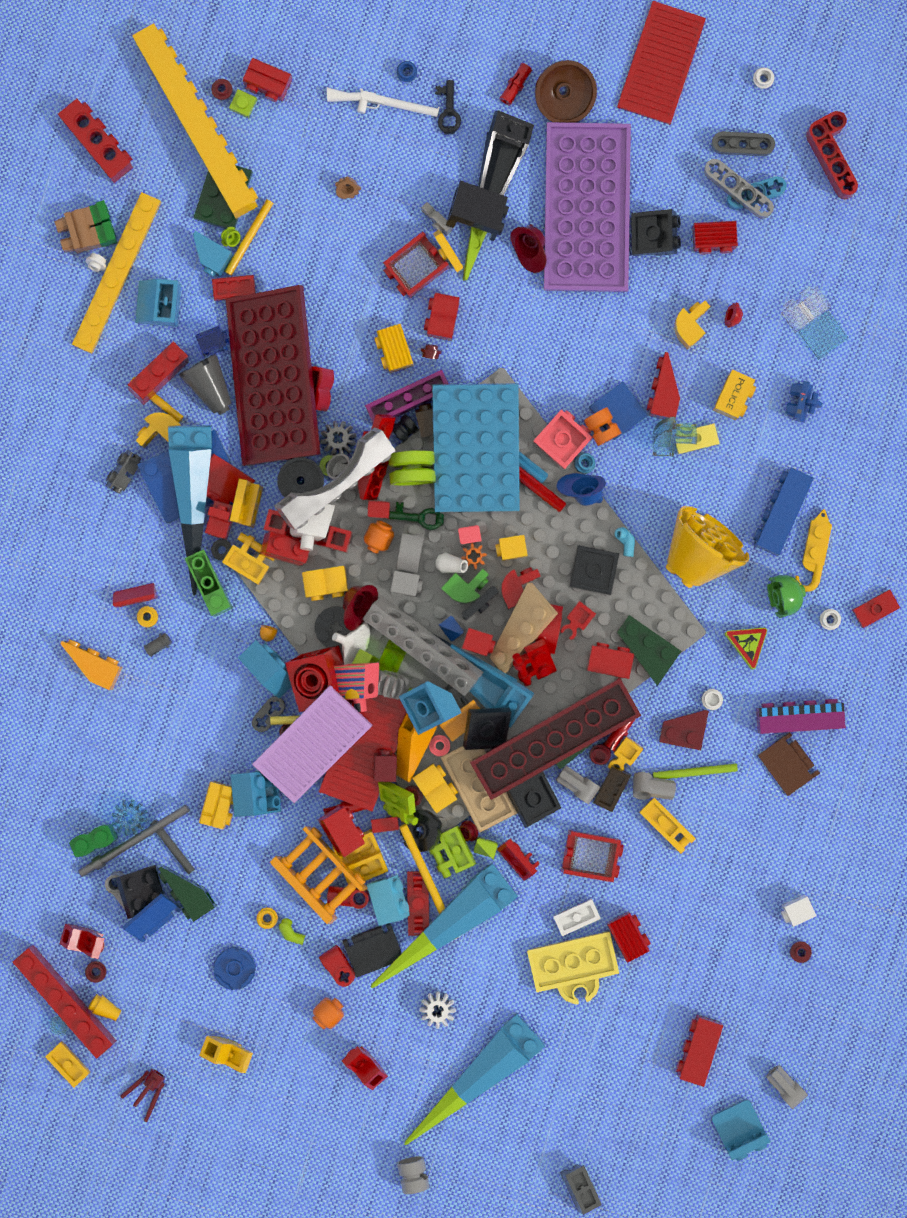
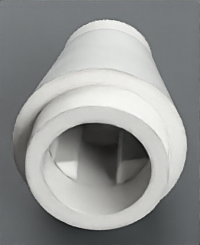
M446 552L437 557L436 568L441 573H464L468 569V562Z

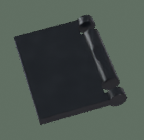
M391 923L386 924L388 929L386 933H384L380 925L351 936L354 943L352 946H349L347 939L342 940L356 977L391 965L402 954Z

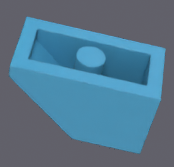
M194 231L193 237L200 263L204 267L203 271L212 277L215 274L221 277L233 257L232 252Z

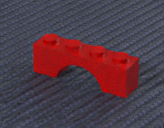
M268 510L263 530L283 534L301 541L300 537L291 536L290 527L278 511ZM329 526L326 537L320 541L314 540V545L347 553L353 533L345 529Z

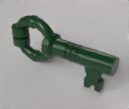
M396 502L395 511H390L389 519L418 522L427 530H435L444 524V515L440 512H435L434 508L424 509L419 514L403 512L404 502H401V504ZM426 514L436 515L434 525H428L424 522Z

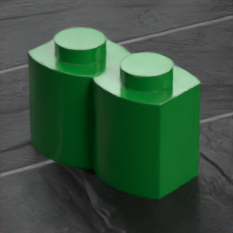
M104 824L93 829L91 832L76 836L69 844L75 857H83L94 852L97 848H103L114 843L118 836L112 824Z

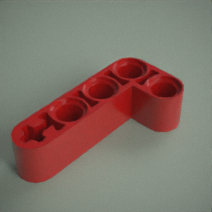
M834 111L813 122L806 132V138L836 195L846 200L851 198L857 191L858 183L833 137L839 134L845 127L847 118L843 112ZM831 120H838L840 122V126H833L831 124ZM812 129H819L822 136H815ZM822 148H830L832 154H824ZM832 166H839L841 173H835L832 170ZM844 185H845V187L850 186L851 189H850V190H848V189L844 190V189H843V186H844Z

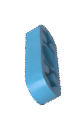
M779 176L751 184L754 188H759L768 199L780 197L787 187L786 181ZM774 182L777 185L781 184L782 187H780L779 192L776 189L768 191L769 195H766V189L772 187ZM744 190L746 191L747 198H744L743 200H751L753 198L751 196V191ZM730 195L727 196L726 202L729 208L733 210L745 208L740 203L737 205L736 202H732L733 198ZM755 199L754 203L751 204V206L758 204L757 202L759 199Z

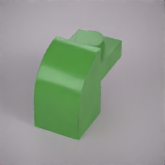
M482 569L467 584L455 573L441 589L456 602L471 603L480 597L475 590L476 588L481 590L489 582L486 579L489 574Z

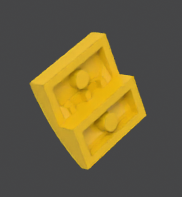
M239 479L230 521L252 528L255 527L263 491L261 485Z
M372 829L363 832L364 845L345 857L339 856L354 874L359 873L365 881L388 872ZM344 874L347 884H349L351 881Z

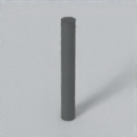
M157 819L154 820V821L150 824V826L153 825L154 823H156V822H157ZM164 828L157 831V835L188 875L194 871L195 868Z

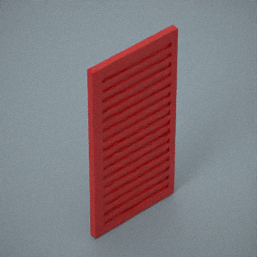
M655 0L652 1L617 105L618 109L671 125L706 18L656 2Z
M383 695L366 699L367 711L359 713L372 724V727L326 771L319 793L373 811L380 793L379 784L373 779L374 753H379V750H392V753L396 752L399 728L407 714L400 699H390Z

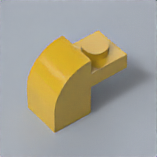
M703 301L701 304L696 302L689 309L690 314L683 308L675 319L674 331L676 337L687 350L705 335L704 330L698 325L696 320L711 307L706 301Z
M166 413L150 414L144 418L150 425L143 427L137 433L138 438L136 441L143 448L158 434L168 441V426L181 425Z
M206 1036L199 1056L214 1064H225L240 1073H246L253 1053L241 1047L242 1045L235 1041L218 1036Z

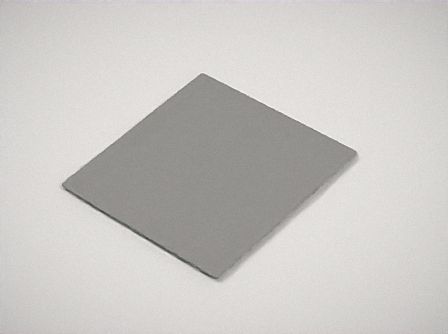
M499 368L480 384L515 382L504 368ZM520 388L519 451L548 473L547 479L542 484L566 502V506L562 511L558 512L519 481L520 511L440 512L444 515L443 526L435 530L426 529L417 573V575H420L419 580H423L421 593L417 592L416 597L392 593L394 571L397 570L405 523L421 525L418 522L368 517V501L389 502L390 511H395L396 502H399V504L404 502L403 512L419 514L427 508L435 509L434 483L412 486L390 485L389 473L401 469L392 468L388 463L387 472L377 500L360 499L359 489L357 488L355 490L346 489L341 493V497L338 500L328 503L335 505L329 526L345 529L353 533L347 553L313 545V550L309 551L306 563L301 566L277 559L271 561L266 557L263 563L270 568L259 585L237 572L300 655L328 648L317 639L315 621L324 609L332 606L343 607L344 596L332 598V594L324 595V600L311 601V598H306L302 572L345 566L348 589L354 586H375L378 591V599L381 596L385 597L428 631L462 649L468 628L493 635L492 640L496 641V646L515 608L507 609L502 597L501 586L504 578L514 569L518 577L521 576L520 572L527 568L538 569L541 577L528 583H533L550 604L563 606L560 630L564 625L570 624L571 621L566 617L579 601L595 612L596 615L583 631L579 627L576 629V637L572 640L569 639L572 635L571 629H565L563 633L559 632L555 654H551L557 669L556 672L539 680L536 675L532 676V684L530 686H524L523 682L519 680L518 670L514 666L506 673L517 679L518 683L534 693L511 728L509 727L507 740L575 703L581 697H585L620 678L586 671L590 648L592 645L596 646L597 642L609 644L608 649L617 650L618 646L628 648L617 634V631L628 615L681 650V653L706 634L705 629L636 539L634 556H623L624 545L615 537L614 533L617 528H626V526L604 498L602 503L583 506L574 497L563 495L558 491L556 485L561 477L580 472L575 468L574 459L563 469L533 443L534 439L547 424ZM418 430L408 440L394 448L396 451L393 453L410 450L434 452L433 435L421 438L420 430ZM434 464L432 466L422 468H429L434 470ZM426 514L424 522L428 525H434L436 515ZM380 520L392 526L394 538L387 551L374 553L367 549L368 545L364 542L363 538L369 524ZM478 525L482 542H473V545L477 549L482 545L481 553H487V556L481 559L485 565L478 563L477 570H475L474 565L470 564L466 572L457 574L469 584L484 569L489 574L486 578L489 582L481 590L476 588L475 591L481 596L490 587L495 586L499 592L488 602L490 606L481 614L477 611L466 621L462 617V612L473 602H456L441 589L455 573H441L436 568V559L440 554L446 552L459 558L466 556L463 548L471 549V543H460L458 529ZM524 535L527 557L502 561L501 556L497 557L495 544H499V539ZM577 545L619 553L611 595L569 587ZM471 551V555L468 556V559H472L473 562H477V558L480 557V555L476 554L475 551ZM256 553L253 557L257 559L260 553ZM527 583L522 585L523 590L525 589ZM450 616H453L464 630V633L452 642L439 627V624ZM335 621L333 625H330V628L333 629V633H337V631L342 630V627L339 626L338 621ZM368 624L370 641L365 652L379 658V661L376 662L379 663V671L387 670L405 675L410 680L409 687L413 689L429 681L446 690L445 686L448 683ZM340 648V652L343 659V651L342 648ZM464 650V651L470 653L471 655H473V656H475V657L481 659L482 661H484V662H486V663L492 665L493 667L497 668V666H496V665L492 662V660L489 658V657L491 656L490 653H488L487 656L485 657V656H482V655H479V654H476V653H473V652ZM634 656L630 678H621L628 693H630L650 678V676ZM470 691L466 694L465 698L468 702L474 700L480 709H486ZM438 725L432 738L436 735L447 737L450 741L449 752L463 746L465 733L452 742ZM437 742L436 748L441 750L444 748V744ZM428 745L413 776L434 763L435 766L440 765L446 773V776L443 778L447 784L452 782L454 785L441 756L434 755ZM396 775V782L401 788L405 789L411 785L417 786L413 779L407 782ZM459 792L456 794L457 800L438 813L433 810L424 795L422 802L415 806L417 810L424 809L432 812L441 821V833L455 827L470 816Z

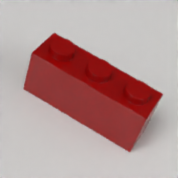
M173 341L128 384L129 392L145 405L189 363L188 355Z
M696 1015V1018L691 1020L689 1025L691 1034L689 1040L685 1039L682 1052L685 1053L683 1059H679L676 1066L679 1079L702 1087L705 1086L723 1029L721 1022L700 1015Z

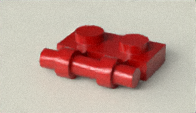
M544 639L524 647L525 654L515 653L512 656L513 666L518 670V678L523 682L524 686L532 684L531 677L534 675L539 680L557 671Z

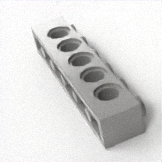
M383 596L372 604L363 618L364 621L464 696L474 687L484 673Z

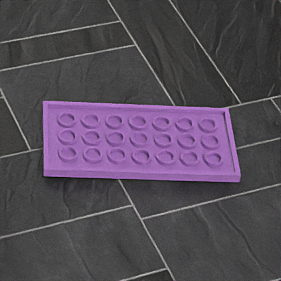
M547 122L544 247L547 262L544 268V291L628 292L631 124Z

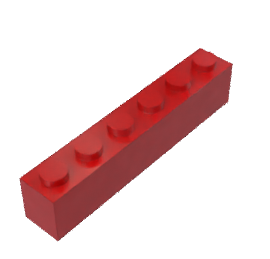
M34 945L26 949L13 961V964L96 1059L117 1041Z

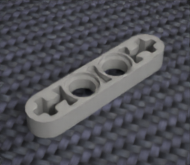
M711 159L706 163L704 173L709 180L756 217L765 219L771 215L774 205L770 199L722 161ZM715 165H717V171L720 174H722L723 171L726 172L721 181L718 180L720 175L717 172H714L713 174L710 173L711 168L709 166L714 167ZM728 177L734 178L736 186L733 188L727 187L725 179ZM744 190H749L753 198L745 201L741 193ZM756 197L759 198L757 202L758 204H760L761 206L766 204L768 206V212L764 211L763 213H761L759 211L761 207L757 204H755L754 207L751 206V204L754 203Z

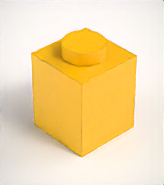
M524 535L499 539V544H495L497 557L501 556L502 561L528 556Z

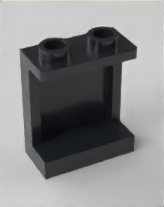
M460 180L454 193L446 226L454 228L456 222H460L491 233L490 240L494 241L497 235L502 234L505 223H502V218L506 217L509 206H506L508 197Z

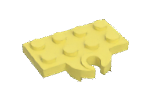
M610 931L527 950L536 992L558 988L560 995L566 1001L573 1004H579L578 998L574 995L576 988L583 987L586 990L585 1000L589 1002L597 995L599 978L620 974Z

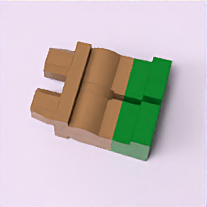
M104 200L86 208L64 213L65 217L54 221L58 233L69 231L71 236L60 240L64 252L76 251L78 254L83 251L118 243Z

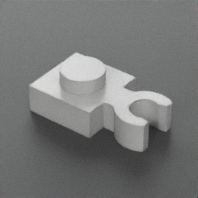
M428 202L421 207V211L432 220V227L436 231L440 230L447 236L453 230V228L446 226L447 220Z

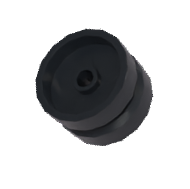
M305 457L293 458L287 461L279 471L277 477L278 489L284 498L290 493L313 491L324 486V475L321 468L313 460ZM303 477V480H305L304 484L299 485L296 481L297 478Z

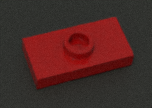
M254 275L212 279L214 301L256 293Z
M887 590L852 609L860 626L865 628L898 610L900 606L891 590Z

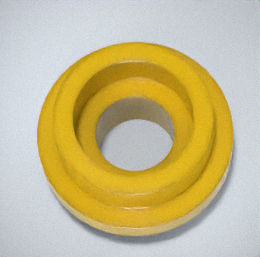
M142 607L137 613V621L143 627H152L158 621V613L153 607ZM145 613H150V620H144Z
M263 908L257 914V923L264 929H270L276 925L278 915L272 908ZM269 914L271 921L266 922L263 918L264 915Z

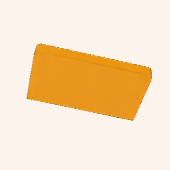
M474 700L460 709L462 713L439 725L452 742L465 733L468 710L480 709Z

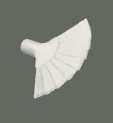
M364 622L346 636L339 633L333 634L332 640L342 644L344 664H352L360 649L366 651L368 648L370 629L367 622Z

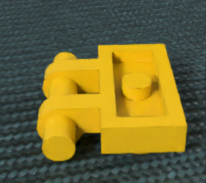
M241 532L237 540L244 544L241 548L232 545L222 563L259 585L270 568L263 563L267 556L259 554L256 559L248 554L249 548L260 553L262 544L255 541L253 536H247ZM267 557L271 561L275 560L274 558Z

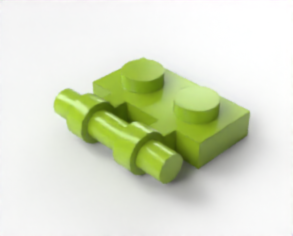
M378 782L380 800L385 802L383 809L387 811L388 815L400 818L405 824L416 825L418 818L413 814L416 812L414 794L392 782Z
M458 825L442 832L440 837L441 843L429 851L437 863L436 868L438 872L442 873L444 879L451 876L449 867L453 866L457 874L476 864ZM440 850H445L449 858L448 861L444 860Z

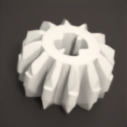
M439 991L436 992V998L429 993L428 998L430 1002L426 999L422 1000V1004L427 1007H420V1012L426 1013L422 1016V1020L430 1018L427 1025L430 1027L434 1021L436 1022V1029H439L440 1022L445 1027L448 1026L446 1018L453 1021L454 1017L449 1013L456 1012V1008L450 1007L454 1004V1000L446 1002L448 998L447 993L444 994L443 998H440ZM438 1005V1008L440 1006L443 1007L439 1015H437V1012L436 1014L433 1013L434 1006Z

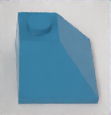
M429 681L399 696L418 735L462 713L452 693Z

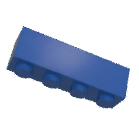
M789 468L787 472H782L778 481L781 483L778 491L774 490L770 499L773 502L770 510L766 509L762 516L763 526L761 529L758 528L754 534L755 547L775 556L780 555L814 477L794 468Z

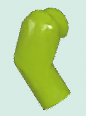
M283 918L279 924V930L284 939L303 945L306 935L294 932L291 927L292 920Z

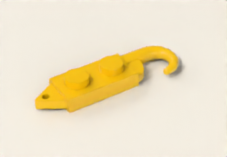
M825 509L814 520H810L802 564L805 569L813 572V576L809 585H803L805 592H811L818 587L825 563L832 524L829 522ZM796 575L795 579L800 583L799 576Z

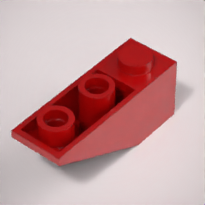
M665 352L663 357L658 358L656 369H659L658 378L654 377L651 389L655 390L653 398L649 397L646 410H650L649 416L673 422L676 419L680 396L669 353Z

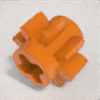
M471 543V549L463 548L466 556H462L461 559L467 560L468 567L471 564L477 570L478 563L485 565L481 559L487 556V553H481L482 545L477 549ZM471 551H475L476 554L480 555V557L477 558V562H473L472 559H468V556L471 555Z

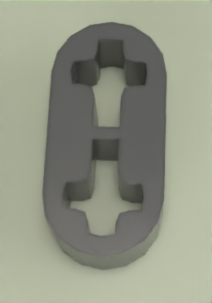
M278 697L268 699L253 717V728L258 732L267 731L272 726L270 717L280 716L285 710L284 701ZM272 701H279L280 711L274 710L270 714L269 710L272 708L270 703ZM267 714L269 716L265 721L267 726L259 728L257 726V718L262 719Z

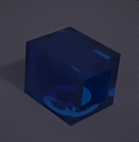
M219 326L195 335L202 355L205 358L228 349L226 343L230 342L226 330L222 331Z

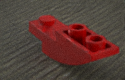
M376 414L371 430L373 428L382 430L389 440L396 418L391 415ZM389 460L379 463L374 467L375 470L371 474L363 476L358 480L360 499L377 500L387 472Z

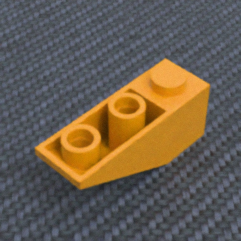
M69 639L68 642L61 641L62 647L90 682L105 689L113 690L123 668L118 665V660L107 656V659L99 657L100 652L88 648L87 651L79 648L81 644Z
M406 714L398 733L396 775L407 782L411 781L437 726L418 735L408 714Z

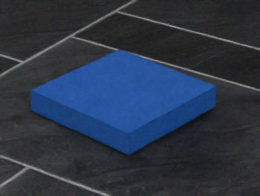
M621 382L589 406L594 414L608 407L613 416L612 423H617L622 434L648 416L624 382ZM620 434V435H618L617 437L613 438V440H616V439H617L618 437H620L622 434Z

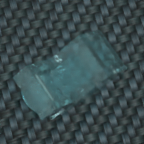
M676 417L661 420L653 430L652 455L674 457L675 443L697 444L696 424H676Z

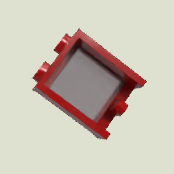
M423 231L383 262L386 267L383 270L390 280L394 278L398 283L396 286L403 297L407 294L410 299L450 268L447 261H444L435 246L426 238V234Z
M568 829L561 872L563 874L614 883V878H618L620 866L617 865L618 857L622 856L623 844H621V840L618 838Z

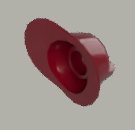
M532 224L513 229L510 234V240L520 263L526 270L532 273L541 272L547 262L543 249L545 245L543 233Z
M354 586L346 592L343 599V609L345 611L344 625L348 630H356L364 622L363 618L372 604L378 600V591L375 586Z

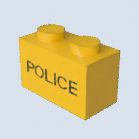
M732 369L713 411L735 421L739 416L743 417L748 407L745 405L748 397L752 398L756 386L753 385L755 379Z

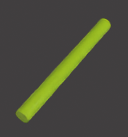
M737 763L658 771L652 772V776L659 779L738 772Z

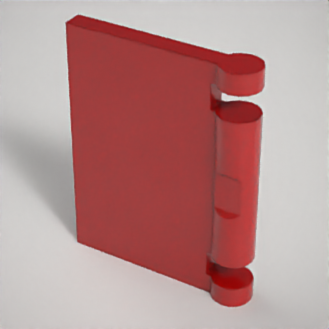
M213 453L210 462L207 497L213 501L229 504L230 501L234 503L239 479L247 480L251 483H254L255 480Z

